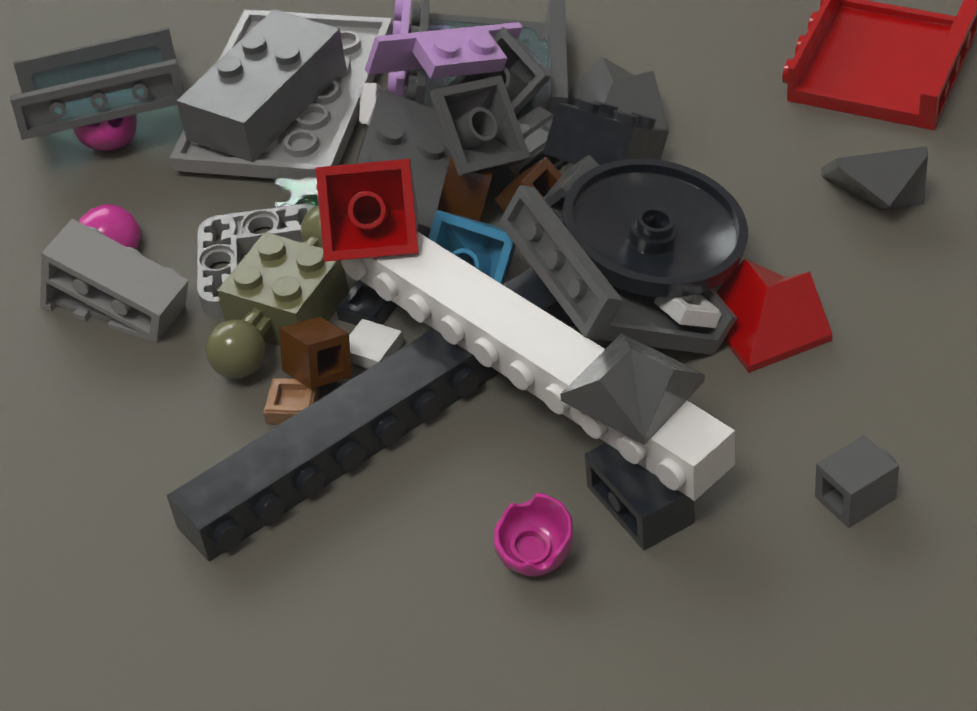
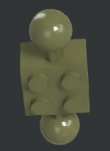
M319 205L310 209L302 220L300 234L303 243L264 232L217 289L225 321L211 331L207 338L205 350L209 364L218 374L230 379H241L252 375L259 369L265 358V341L280 345V327L319 316L329 321L336 312V307L349 292L346 273L341 261L324 262Z

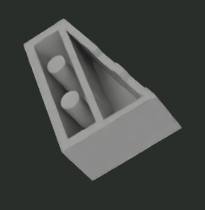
M71 219L41 253L40 308L52 311L57 305L74 310V318L87 321L90 316L109 321V329L157 343L185 308L189 280L182 277L174 269L163 267L144 257L136 249L125 247L108 238L98 229L88 227Z

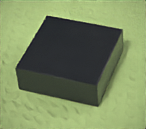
M358 280L336 307L338 320L358 325L361 319L383 325L397 304L393 301L384 300L376 290Z

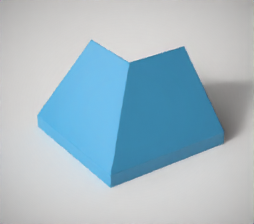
M436 210L428 238L500 284H505L516 245L505 230L494 225Z

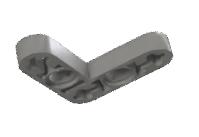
M297 204L216 215L204 220L199 225L197 231V291L203 312L211 317H224L219 296L217 297L216 287H220L240 263V255L247 254L263 235V233H252L254 230L262 227H271L272 229L266 233L303 243L300 234L302 220L307 212L316 205ZM218 236H221L222 244H215ZM229 262L224 268H209L214 263Z

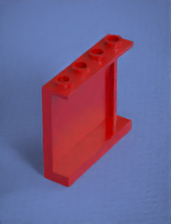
M821 0L819 11H813L810 16L806 35H800L798 38L794 58L787 59L785 62L782 82L787 84V101L934 131L977 35V0H963L956 16L868 0Z

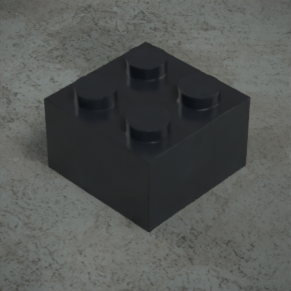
M575 98L574 105L557 103L543 154L576 164L587 155H590L599 165L623 159L643 158L661 160L669 131L655 127L657 120L655 118L634 112L629 114L618 111L619 107L594 100L592 102Z

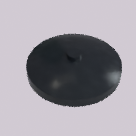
M636 158L617 160L599 165L587 171L570 187L565 197L561 222L612 286L631 293L652 297L674 298L691 296L706 292L724 283L739 267L748 239V225L744 212L735 198L723 186L694 169L656 159Z

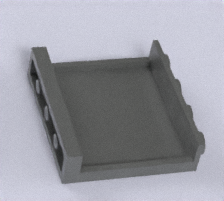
M519 185L499 222L585 338L614 341L622 333L650 347L715 355L737 320L735 314L714 289L700 293L722 313L717 327L709 328L680 325L654 303L656 297L635 294L612 286L535 187Z

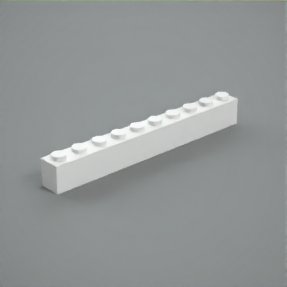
M418 232L419 253L341 260L344 270L352 279L361 280L376 290L384 300L393 301L408 311L410 316L417 322L426 323L441 333L443 338L449 343L458 344L473 354L482 365L492 367L509 378L518 389L529 391L544 401L553 412L563 414L579 424L589 436L595 439L600 438L618 450L628 462L641 465L656 475L669 489L679 490L695 501L735 465V430L689 401H686L645 445L562 402L560 394L605 349Z

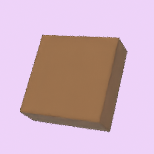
M272 378L263 412L266 424L280 425L318 401L321 392L320 387L310 389L296 379Z

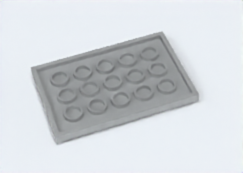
M244 10L220 59L271 11ZM286 12L339 28L347 68L254 162L186 140L183 130L169 158L172 170L317 183L315 167L339 165L360 114L361 85L363 83H373L376 74L368 75L365 70L375 36L393 34L392 18Z

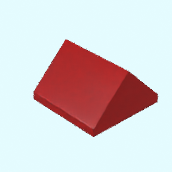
M410 158L315 167L324 262L419 253L418 208Z

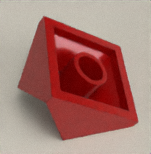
M744 259L734 274L716 292L737 317L724 342L748 373L832 341V332L810 271L785 277L748 259Z

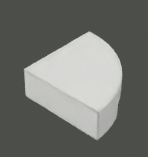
M363 83L361 85L359 114L361 124L368 123L379 90L385 91L377 83Z

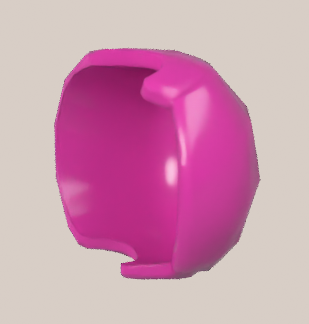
M134 114L73 128V132L86 147L97 151H111L124 147L131 142L137 128V116Z
M104 204L92 208L79 219L80 223L98 229L103 235L125 247L137 250L139 241L142 238L140 226L134 216L118 205Z
M535 493L531 500L524 503H510L494 528L495 552L504 566L513 572L531 577L548 574L561 566L572 549V516L561 501L544 493Z

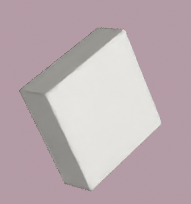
M700 293L685 297H656L654 301L657 306L680 325L716 328L722 314L717 307Z
M361 319L349 335L351 364L369 369L395 353L404 343L402 331Z

